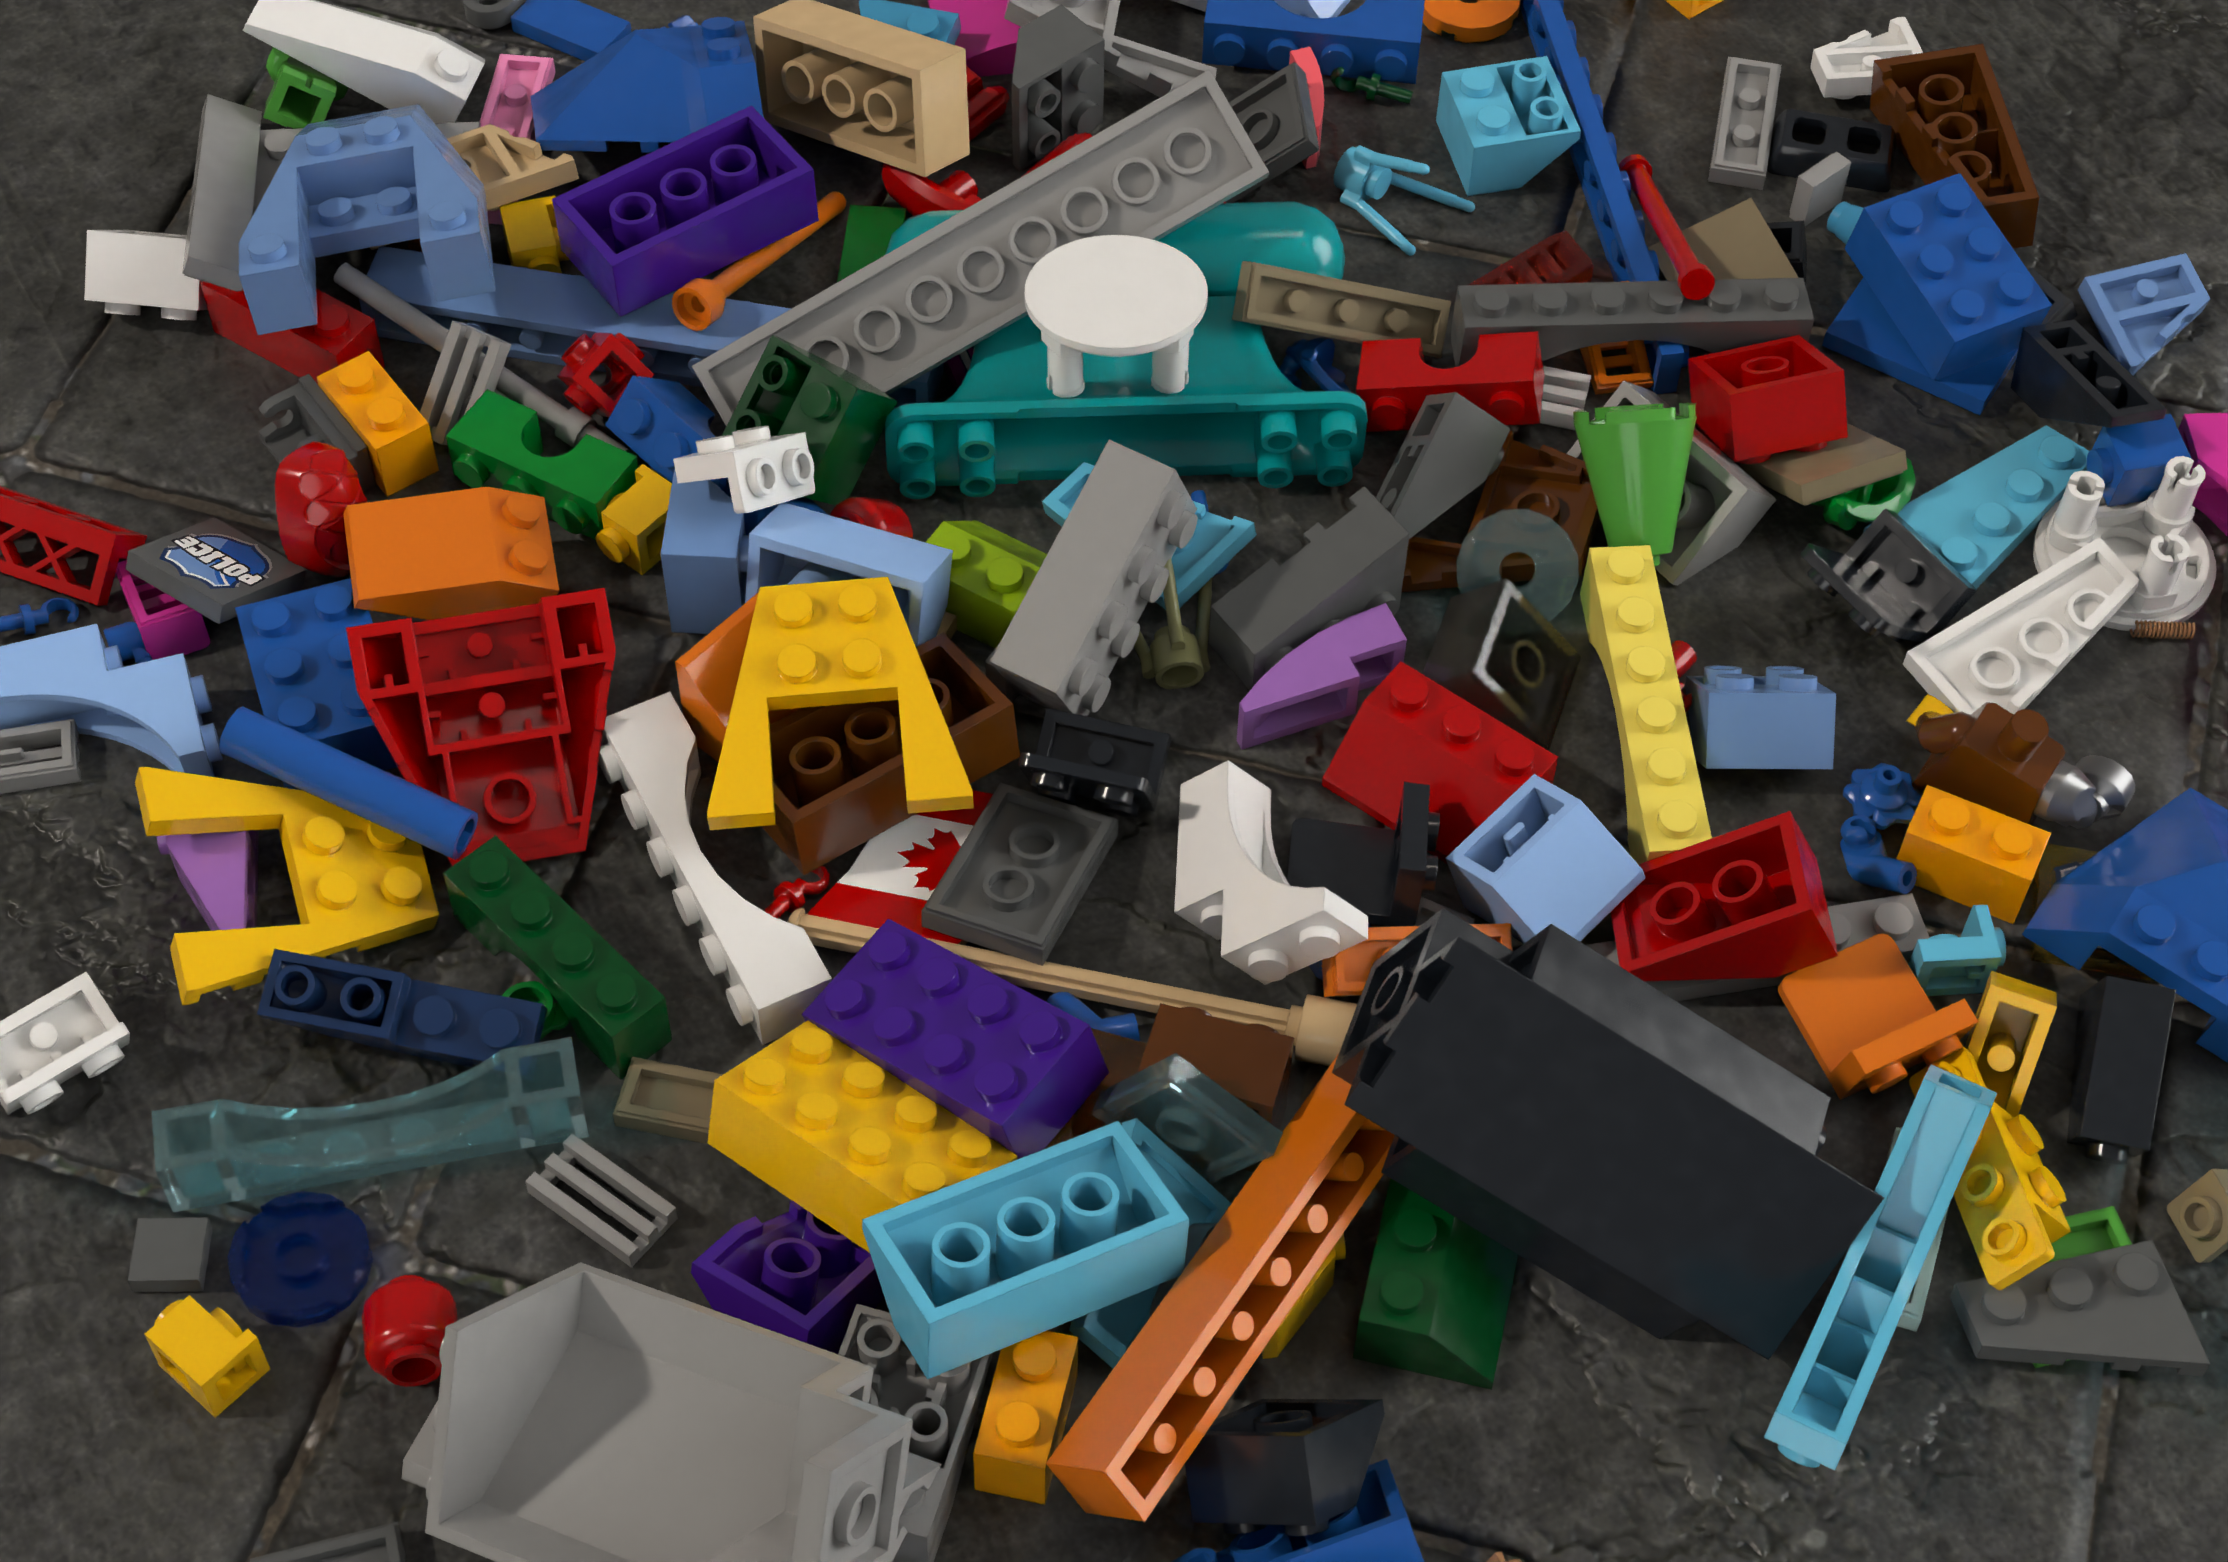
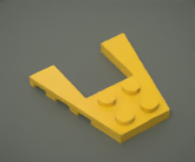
M888 577L759 588L707 809L709 830L776 825L769 711L898 700L908 814L974 808L973 791Z
M151 767L138 768L135 786L146 836L279 829L301 923L299 925L174 933L170 951L182 1005L197 1003L201 994L231 986L232 990L235 991L261 983L264 975L268 974L274 949L325 958L327 955L353 947L357 948V952H361L434 929L439 917V911L421 844L303 790Z

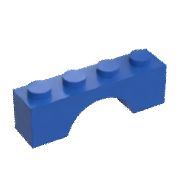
M1207 0L1202 63L1280 71L1289 65L1290 51L1311 47L1322 75L1330 76L1335 68L1343 67L1345 70L1340 77L1358 78V76H1363L1371 79L1373 73L1381 75L1380 81L1416 84L1425 0H1366L1356 10L1333 18L1300 16L1282 8L1274 0Z
M633 375L605 426L659 475L672 483L675 468L673 459L697 453L696 441L715 437L709 428L715 414L679 382ZM728 478L711 480L732 499ZM805 497L785 502L827 514L815 502ZM779 504L744 513L746 535H749Z

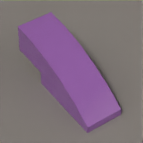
M1384 603L1352 615L1315 634L1286 654L1265 673L1239 703L1236 741L1241 750L1356 714L1358 691L1379 685L1400 661L1404 663L1407 639L1388 605Z

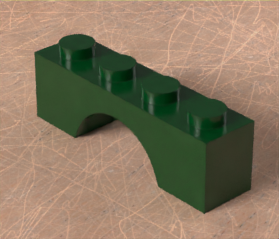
M496 835L443 873L454 917L494 956L502 951H507L530 968L557 1000L568 1017L577 1037L620 1080L626 1076L632 1057L648 1059L672 1041L665 997Z

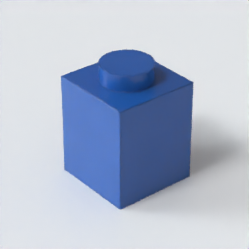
M2165 414L2164 419L2112 428L2102 427L2092 450L2087 455V471L2095 473L2103 479L2105 483L2103 497L2107 506L2111 507L2145 501L2152 492L2158 490L2164 476L2166 464L2170 459L2179 456L2191 458L2172 415Z

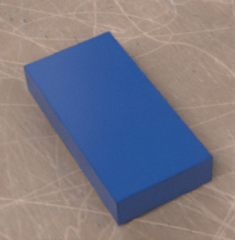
M527 0L511 16L513 32L583 61H587L631 33L629 21L577 0Z

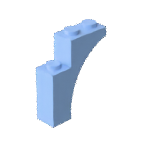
M98 624L0 646V730L74 719L79 734L107 738L132 746L152 756L171 771L215 777L212 762L223 760V756L219 750V739L214 723L203 725L201 714L212 711L210 697L203 675L191 677L183 653L124 667L118 646L106 648Z

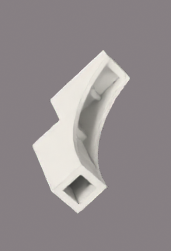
M1229 760L1180 785L1174 913L1216 940H1221L1222 958L1266 985L1281 980L1287 975L1320 960L1333 957L1339 952L1368 939V916L1325 887L1290 886L1278 864L1273 846L1270 788Z

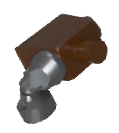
M1927 694L1906 720L1910 725L1915 726L1920 745L1931 753L1912 783L1913 787L1923 793L1926 786L1929 785L2030 825L2034 823L2038 816L2044 820L2055 821L2065 827L2071 825L2077 829L2089 827L2100 818L2111 819L2120 816L2135 793V782L2132 775L2125 767L2112 759L2089 755L2081 758L2075 766L2063 761L2066 754L2063 745L2048 736L2049 726L2046 719L2040 713L2031 709H2022L2012 714L1996 703L1986 702L1971 715L1962 711L1954 713L1940 700Z

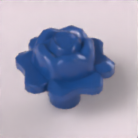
M1880 763L1872 769L1853 770L1850 777L1852 784H1847L1843 789V796L1853 806V816L1864 815L1871 818L1875 822L1876 828L1880 830L1887 829L1895 823L1909 824L1915 813L1914 809H1917L1922 796L1913 788L1912 777L1909 773L1900 771L1899 768L1886 763Z

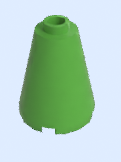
M1663 403L1594 408L1595 420L1589 421V412L1575 410L1573 412L1574 427L1608 547L1650 545L1654 566L1660 565V555L1671 553L1673 549L1697 418L1696 403H1679V415H1676L1675 407L1663 408Z

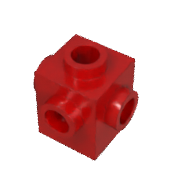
M618 332L615 336L611 333H595L591 338L587 334L581 335L563 354L561 360L567 365L560 371L557 377L569 387L563 395L574 407L590 417L595 412L599 416L610 417L633 375L652 378L655 374L641 362L645 357L643 352L631 340ZM601 364L606 370V379L602 384L597 385L589 376Z

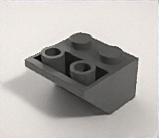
M1062 4L1022 26L1018 31L1012 77L1013 166L1019 171L1043 159L1067 137L1084 132L1089 133L1103 122L1105 39Z

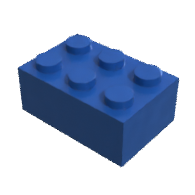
M1961 173L1864 207L1844 248L1933 381L2017 350L2023 327L2041 325L2052 307L2044 292Z
M351 578L235 607L265 717L384 771L397 767L356 690L346 627L372 624L373 622L369 610L354 608ZM283 782L284 788L301 790Z

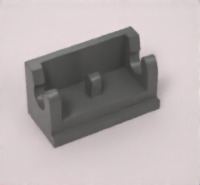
M310 374L298 378V384L269 397L261 404L259 411L265 418L275 416L279 411L288 409L284 417L270 422L259 430L261 442L279 464L286 456L299 447L313 441L322 442L344 450L346 457L358 472L357 478H359L363 493L377 486L367 445Z

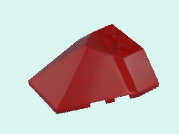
M605 588L541 597L537 604L412 623L411 617L346 627L357 694L404 780L478 813V822L474 835L464 853L456 860L447 856L452 866L495 835L523 862L586 851L602 734L607 714V701L616 654Z

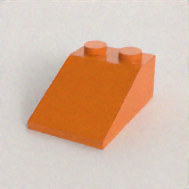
M479 487L347 505L343 513L354 608L434 620L537 604L541 597L557 595L559 592L545 497L492 487Z

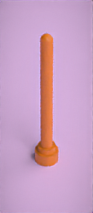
M830 192L817 202L819 221L739 259L712 280L694 278L683 285L672 297V308L677 319L685 327L694 331H702L722 316L727 297L840 214L846 207L844 195L840 192Z

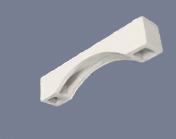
M671 692L607 716L602 734L604 745L601 746L599 754L601 769L610 784L618 780L625 791V793L621 794V801L632 827L635 830L644 827L651 840L646 842V846L656 872L661 878L669 874L677 887L672 890V894L682 920L687 926L696 923L704 936L699 939V945L709 970L714 976L723 972L731 987L726 989V995L736 1020L741 1026L751 1023L762 1045L784 1036L805 1022L802 1013L832 981L829 972L804 928L775 918L743 899L718 876L701 852L690 826L693 798L701 776L697 742L692 729Z

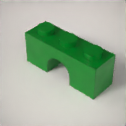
M488 389L446 435L453 473L463 483L472 488L492 487L545 497L548 519L557 522L570 533H581L596 540V535L604 529L601 512L606 509L608 503L617 494L626 492L636 483L637 456L588 434L571 451L555 457L540 456L544 449L537 411Z

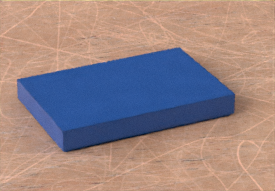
M1864 277L1827 329L1822 346L1978 415H1981L2014 364L2018 353L2017 349L1933 381Z

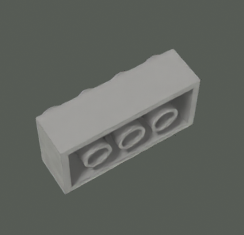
M1108 440L990 660L991 664L1019 696L1044 708L1082 716H1088L1090 711L1095 713L1101 708L1110 690L1111 680L1108 677L1119 656L1122 658L1126 657L1137 641L1140 631V625L1137 622L1148 601L1154 603L1158 600L1166 586L1169 570L1164 567L1165 564L1172 558L1177 547L1182 549L1188 544L1197 525L1198 517L1195 514L1197 508L1174 468L1112 440Z

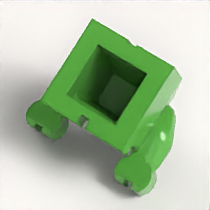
M272 47L273 49L268 56L266 68L275 83L267 99L263 118L293 129L304 128L307 124L324 121L332 102L343 99L349 87Z

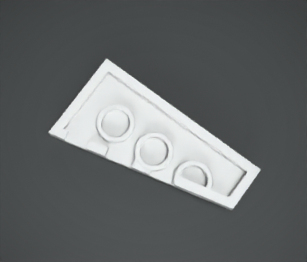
M2098 537L1906 653L1903 665L1929 695L1940 700L1954 713L1962 711L1971 715L1983 704L1990 702L1996 703L2010 713L2015 714L2017 711L2025 709L2134 594L2140 580L2112 549Z

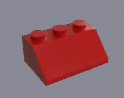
M1400 661L1362 703L1322 778V786L1390 829L1395 830L1404 782L1430 785L1429 812L1440 813V825L1435 852H1427L1438 856V859L1447 864L1446 857L1533 774L1553 784L1558 756Z

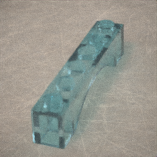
M572 1037L502 1049L481 1064L444 1082L412 1093L374 1102L335 1107L288 1108L218 1099L152 1111L155 1170L173 1212L564 1142L571 1134L578 1138L589 1137L581 1079Z

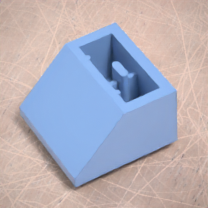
M1535 774L1446 857L1464 908L1490 924L1511 923L1512 937L1523 944L1550 924L1581 941L1645 879L1643 869L1580 799Z

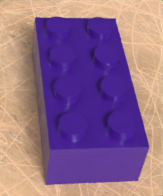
M752 105L552 199L561 251L620 317L678 290L694 278H702L819 221L814 169Z
M890 919L886 920L802 1013L805 1022L809 1020L1018 1155L1017 1159L1045 1149L1109 1074L1089 1024Z

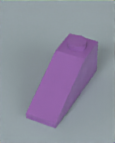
M259 830L157 836L160 854H170L179 880L211 931L257 927Z

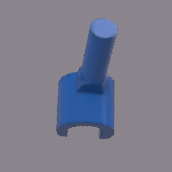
M126 622L103 630L108 646H118L122 662L134 658L136 664L152 660L151 655L146 651L135 622Z

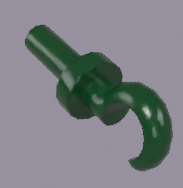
M1337 67L1330 75L1331 82L1339 90L1344 92L1365 91L1367 92L1366 99L1374 101L1375 96L1379 95L1410 104L1413 91L1380 82L1381 75L1373 73L1371 79L1358 76L1356 80L1350 81L1340 77L1345 69Z

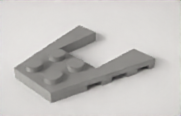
M1008 0L1004 19L1020 27L1062 4L1105 39V70L1158 97L1164 96L1209 69L1216 79L1217 68L1115 36L1114 32L1120 0ZM1171 0L1206 12L1207 0Z

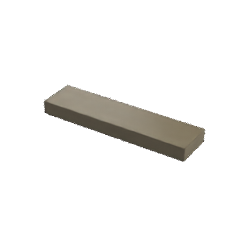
M1242 261L1232 320L1357 344L1372 340L1421 338L1424 356L1441 358L1451 301L1277 266Z

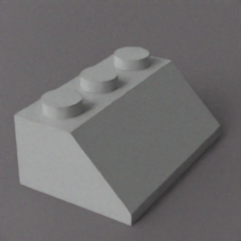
M1624 380L1603 407L1663 403V408L1671 406L1655 392ZM1694 428L1673 549L1671 553L1661 554L1660 565L1655 566V569L1671 584L1677 586L1737 548L1777 500L1696 428ZM1577 440L1567 454L1584 461L1579 441Z

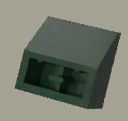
M772 335L722 436L733 435L732 432L759 426H769L771 436L805 432L808 450L814 462L815 492L804 497L836 506L838 503L849 498L885 427L887 415L894 409L898 401L857 375Z

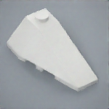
M258 0L242 30L388 109L419 104L434 123H455L485 64L484 58L438 33L316 0Z

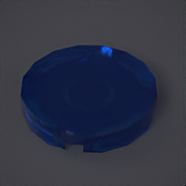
M301 1191L275 1197L260 1207L261 1213L254 1216L249 1223L245 1220L235 1232L227 1257L231 1283L248 1311L272 1325L299 1328L327 1321L349 1307L367 1285L373 1256L366 1226L357 1213L355 1215L352 1210L345 1207L343 1201L330 1194Z

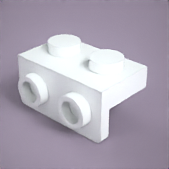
M769 426L737 430L732 432L733 435L696 441L697 453L673 459L677 483L728 478L733 508L736 514L753 512L811 495L815 492L814 462L808 450L805 432L771 436Z
M87 972L0 1021V1103L8 1115L21 1107L24 1108L27 1114L34 1113L49 1105L64 1093L60 1087V1084L82 1071L86 1073L88 1078L95 1077L110 1069L125 1057L121 1048L129 1044L130 1032L123 1022H118Z

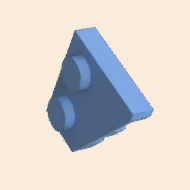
M2186 253L2088 276L2083 279L2078 288V292L2109 353L2132 375L2204 310L2210 300Z

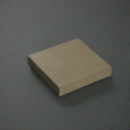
M1752 198L1682 231L1699 263L1706 265L1711 270L1715 280L1799 278ZM1661 242L1648 247V250H1654L1657 254L1659 274L1663 281H1678L1679 274Z
M1847 423L1848 438L1829 441L1823 449L1812 452L1783 451L1771 454V458L1765 462L1758 464L1740 463V466L1755 481L1806 506L1901 474L1907 470L1906 450Z

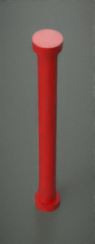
M1639 154L1625 157L1618 166L1619 170H1625L1628 173L1634 195L1679 274L1678 287L1680 291L1690 300H1701L1707 297L1714 289L1715 278L1706 265L1699 263L1651 178L1652 167L1649 161Z

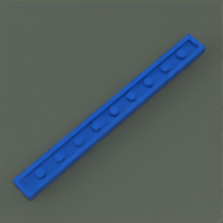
M1521 0L1520 10L1536 56L1548 57L1581 130L1580 139L1568 149L1614 282L1659 281L1657 254L1654 250H1648L1645 243L1644 218L1640 210L1633 209L1630 200L1631 186L1629 176L1625 170H1619L1616 161V140L1614 134L1606 132L1603 125L1601 97L1599 94H1592L1589 85L1590 71L1588 61L1585 56L1579 57L1577 52L1576 29L1574 22L1565 18L1563 12L1564 0ZM1644 340L1654 382L1651 387L1652 391L1656 394L1676 392L1681 368L1688 365L1689 346L1667 341Z

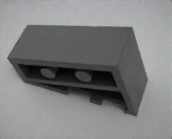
M1365 486L1349 498L1354 508L1328 529H1325L1318 522L1307 530L1303 535L1309 543L1287 561L1279 565L1273 558L1211 605L1209 645L1249 690L1286 654L1328 627L1352 615L1384 603L1388 605L1393 616L1399 612L1410 533Z

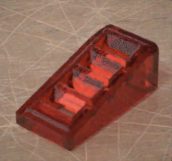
M1565 230L1542 240L1468 285L1590 283L1594 266L1587 254ZM1544 276L1546 281L1542 282V280L1539 277Z

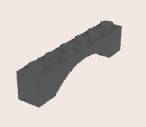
M1804 278L1715 280L1713 291L1701 300L1687 299L1680 291L1678 281L1458 285L1450 337L1455 367L1468 362L1475 355L1480 334L1538 331L1542 361L1575 349L1602 343L1632 340L1667 341L1698 347L1711 353L1795 335H1800L1808 341L1814 317Z

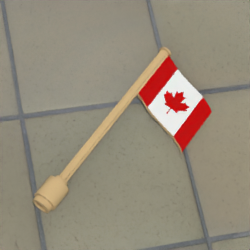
M972 790L974 808L917 813L869 839L850 870L807 914H805L804 908L795 910L787 921L804 928L810 941L815 946L857 953L886 920L890 919L1013 985L1052 993L1068 992L1077 998L1152 1013L1158 1012L1160 1003L1178 1008L1196 1007L1207 1011L1213 1017L1244 1025L1263 1024L1275 1029L1279 1034L1294 1037L1293 1046H1296L1295 1060L1328 1067L1340 1052L1357 1007L1356 1003L1307 994L1303 1007L1292 1005L1289 1010L1046 961L1041 966L1001 952L965 946L968 941L922 927L921 911L993 796L991 793Z

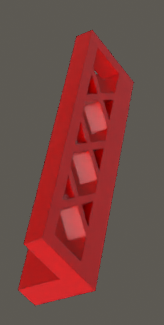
M0 486V550L4 556H0V572L95 605H107L119 559H127L129 550L144 545L147 535ZM4 522L15 527H13L10 530H7ZM29 531L37 533L48 556L33 566L23 563L13 542ZM57 541L66 543L68 545L60 549ZM82 549L99 555L91 587L76 581L66 561L67 558ZM53 567L57 575L46 571Z

